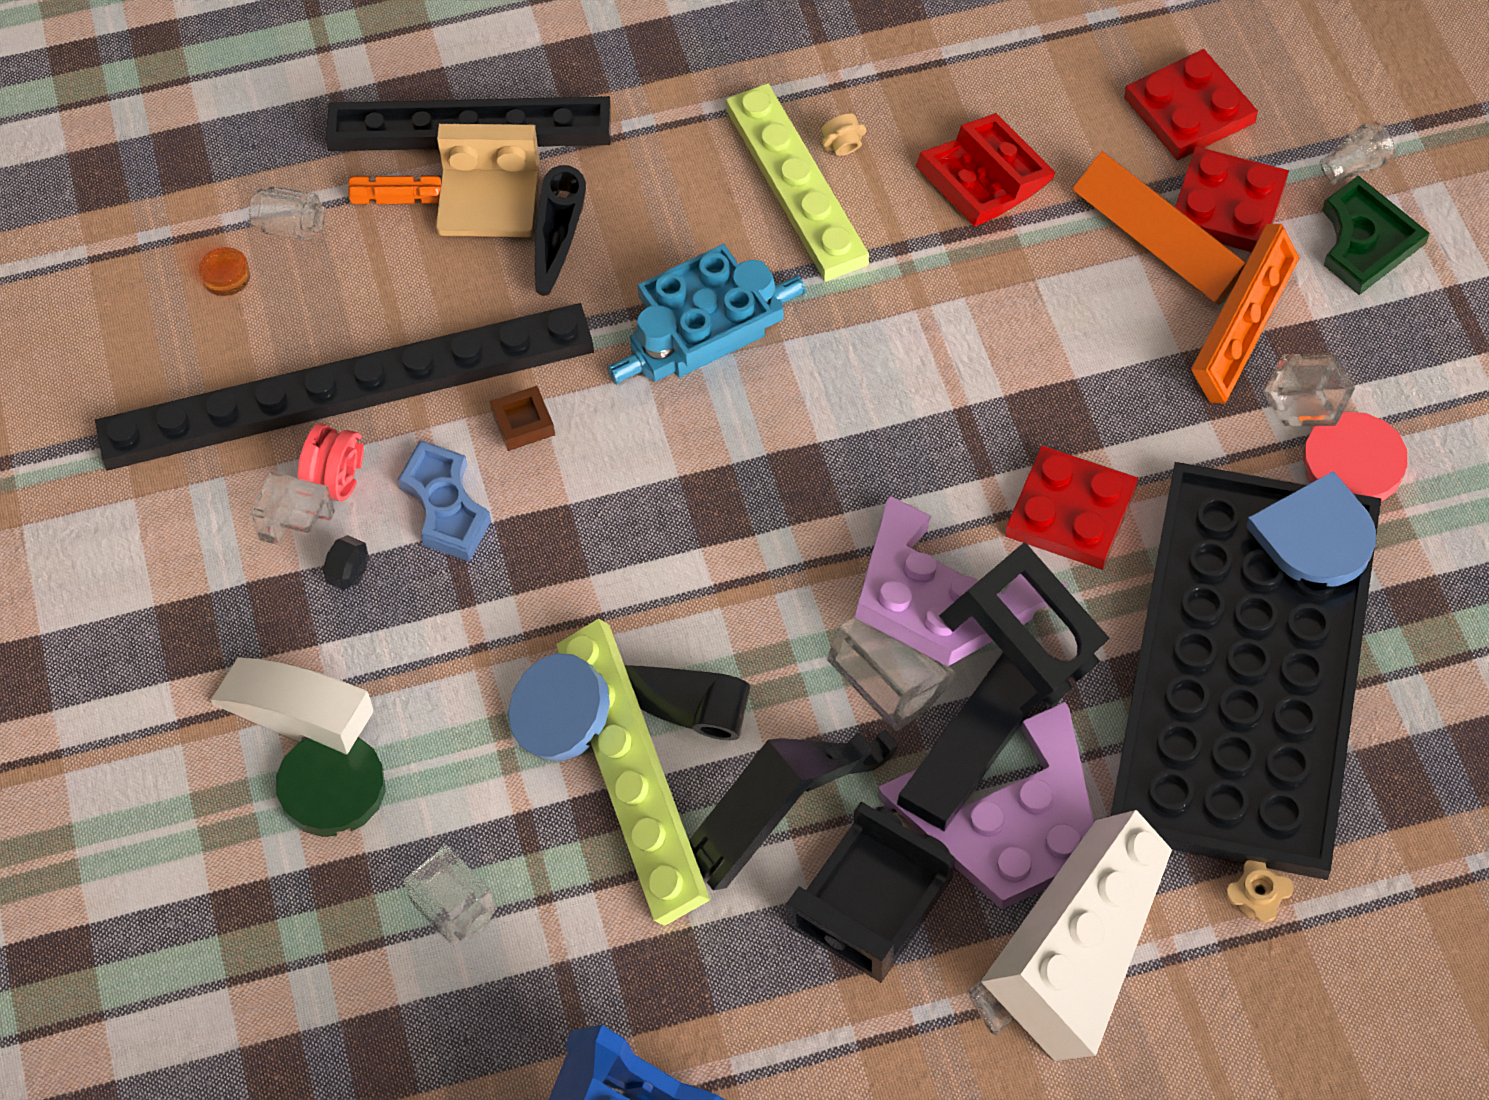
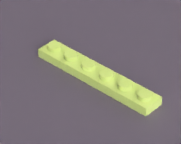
M597 619L557 643L556 646L559 654H572L593 665L607 683L610 706L606 724L599 736L594 734L590 742L653 920L665 926L710 901V897L610 625L601 619Z

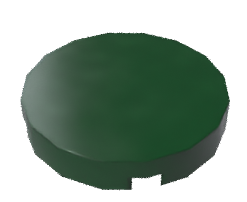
M359 737L348 754L307 738L299 742L283 758L276 775V795L287 819L303 832L321 837L337 836L336 832H342L349 828L353 831L364 826L379 810L386 792L382 763L374 748Z

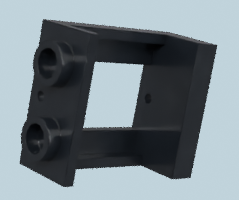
M1026 542L1022 543L939 615L952 632L972 616L1037 690L1019 708L1024 714L1040 701L1049 708L1073 688L1067 681V678L1071 676L1077 682L1100 662L1094 653L1110 639ZM1019 574H1022L1075 637L1077 655L1070 661H1061L1052 657L997 596Z

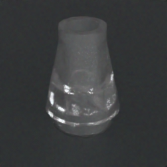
M1374 122L1370 125L1363 123L1335 150L1320 160V167L1329 182L1335 185L1344 179L1387 165L1388 158L1396 152L1395 145L1390 134L1379 122Z

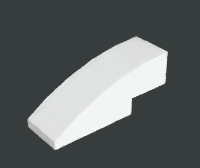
M238 657L211 698L214 706L297 742L310 738L344 754L349 753L374 712L368 691L308 669L254 658Z

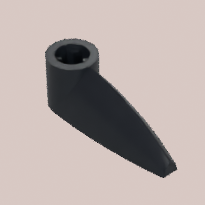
M559 165L549 170L542 184L535 237V289L541 296L550 294L560 274L584 206L586 181L578 169L569 165ZM560 191L570 193L567 198L557 197Z
M624 665L639 707L643 711L670 723L693 729L697 733L710 738L731 741L737 740L740 737L750 692V684L746 681L720 673Z

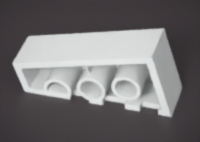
M1137 810L1095 820L981 980V983L1054 1061L1096 1056L1172 851Z

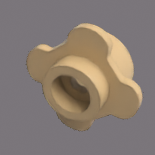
M1248 860L1243 866L1244 874L1238 882L1229 884L1227 898L1230 903L1237 905L1245 915L1255 918L1260 922H1271L1277 916V909L1281 901L1292 896L1294 891L1293 882L1287 876H1277L1268 870L1265 863ZM1259 886L1263 887L1265 889V893L1258 894L1256 893L1255 888Z

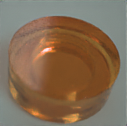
M222 247L214 249L203 257L199 265V273L204 287L207 291L217 296L234 295L243 290L250 280V269L247 259L242 252L234 248Z

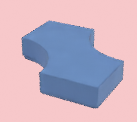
M420 440L399 476L398 483L400 489L415 497L426 512V519L421 532L423 546L470 562L491 523L490 512L474 502L463 488V475L467 467L466 456Z

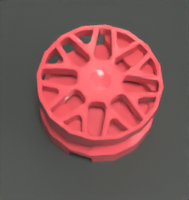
M316 424L309 432L300 455L298 465V485L300 490L309 494L318 490L325 492L329 499L339 502L347 500L357 483L353 479L356 468L361 469L364 444L356 441V439L361 440L362 435L350 430L338 433L336 429L331 428L327 424Z

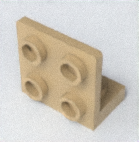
M439 124L437 140L443 173L436 225L438 235L531 237L534 230L540 166L535 125Z

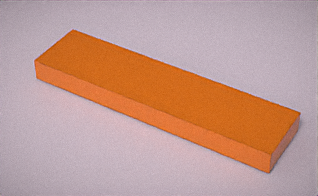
M1101 150L1072 190L1213 302L1220 305L1235 286L1246 262Z
M1266 224L1191 368L1210 403L1225 404L1300 259L1282 224Z

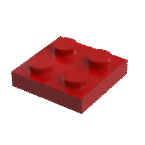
M1201 49L1130 83L1125 88V100L1177 161L1193 154L1196 146L1205 148L1256 123L1258 110L1205 49Z
M1196 146L1175 207L1223 245L1252 252L1266 224H1273L1286 186L1289 170Z
M1041 446L1006 525L1005 537L1022 543L1026 542L1028 545L1103 570L1137 489L1138 477Z

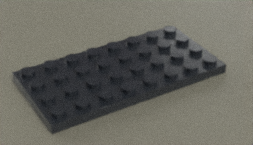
M1175 462L1110 816L1137 810L1172 850L1242 864L1251 860L1265 863L1268 869L1328 880L1333 859L1374 551L1366 569L1348 583L1333 587L1326 586V583L1312 582L1303 578L1300 581L1293 579L1279 568L1246 526L1249 517L1307 485ZM1354 494L1370 514L1377 535L1381 498Z

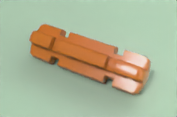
M414 175L376 176L375 180H370V176H352L348 183V195L350 202L353 204H370L371 199H376V204H415L416 199H421V204H438L442 181L441 177L437 175H421V180H415Z

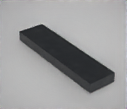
M1004 653L995 662L898 795V806L942 831H945L1031 711L1030 709L1024 714L1019 708L1037 690Z

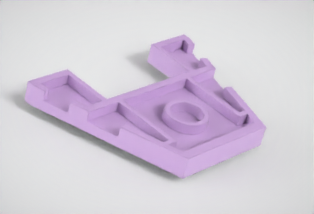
M890 496L885 505L855 618L930 658L949 666L993 642L972 616L954 632L939 617L943 611L976 584L978 580L970 576H964L935 561L930 555L912 549L927 532L931 516ZM1019 574L1002 594H997L1022 624L1031 621L1034 613L1045 606L1050 608L1022 574Z
M1066 702L1022 722L1021 731L1044 770L961 807L945 831L940 830L897 805L899 793L916 770L878 787V797L889 810L895 809L910 822L911 829L921 837L924 834L931 835L945 844L950 854L954 856V868L1000 909H1004L1047 889L1094 823L1071 714Z

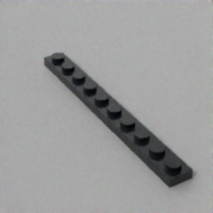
M578 303L95 419L102 460L108 471L594 353L593 340L582 304Z

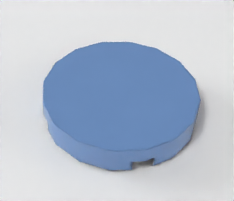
M556 653L538 660L521 676L512 692L508 710L510 729L519 746L543 760L562 762L582 754L590 747L586 744L592 739L593 735L599 736L606 724L610 706L607 683L593 665L575 655Z

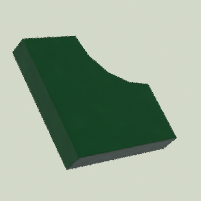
M1359 175L1324 201L1322 211L1333 223L1337 237L1336 244L1326 255L1324 266L1358 295L1362 294L1423 247L1428 241L1430 233Z

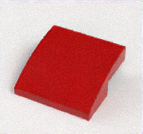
M997 113L961 125L956 140L920 152L916 167L974 227L1002 215L1025 201L1053 180L1056 173Z

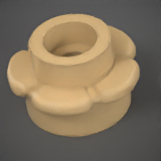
M854 114L837 116L822 126L821 132L824 137L822 145L826 151L834 150L838 156L850 154L861 147L862 136L867 132L866 126L863 124L859 125Z

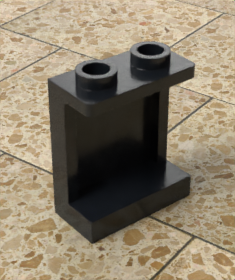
M860 802L854 810V822L811 884L806 890L798 886L786 903L787 926L881 983L952 881L954 856L950 854L946 845L937 838L927 834L921 837L904 827L901 820L891 811L883 807H876L874 809L864 802Z

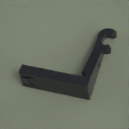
M886 729L879 733L870 745L860 733L852 737L848 743L787 738L767 740L689 839L702 877H711L707 883L713 891L727 888L805 790L809 792L848 774L869 772L879 768L896 752L898 748L897 742Z

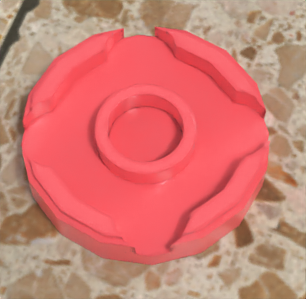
M1343 412L1328 416L1313 427L1305 443L1303 462L1307 469L1306 475L1310 483L1334 471L1352 493L1381 498V502H1383L1398 490L1407 469V448L1400 434L1386 421L1367 413Z

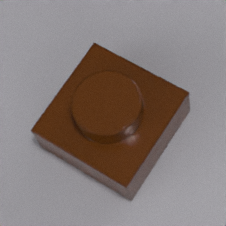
M538 386L490 401L493 417L507 451L555 436L554 424Z

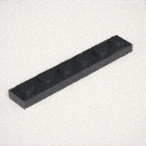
M610 96L331 102L328 105L325 140L328 151L439 149L437 140L439 124L535 125L538 147L611 145Z

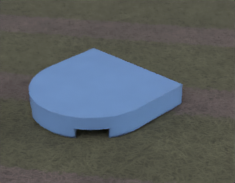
M1334 471L1248 518L1246 526L1279 568L1288 576L1298 581L1303 578L1312 582L1326 583V586L1333 587L1348 583L1358 577L1366 569L1376 544V529L1370 514Z

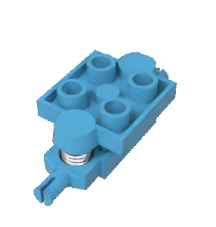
M721 244L637 284L638 297L646 309L638 316L636 333L630 335L632 355L607 365L610 378L617 385L619 382L641 372L656 382L673 373H676L680 378L764 337L765 328L784 320L782 303L805 294V285L797 274L775 285L773 274L764 262L748 260L738 264L725 244Z

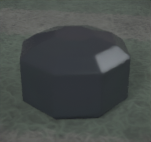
M349 535L339 538L334 542L327 553L323 566L326 583L346 590L360 581L366 571L369 560V553L365 542Z

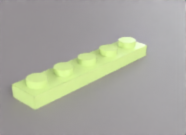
M769 83L726 98V111L823 280L828 281L869 265L867 249Z

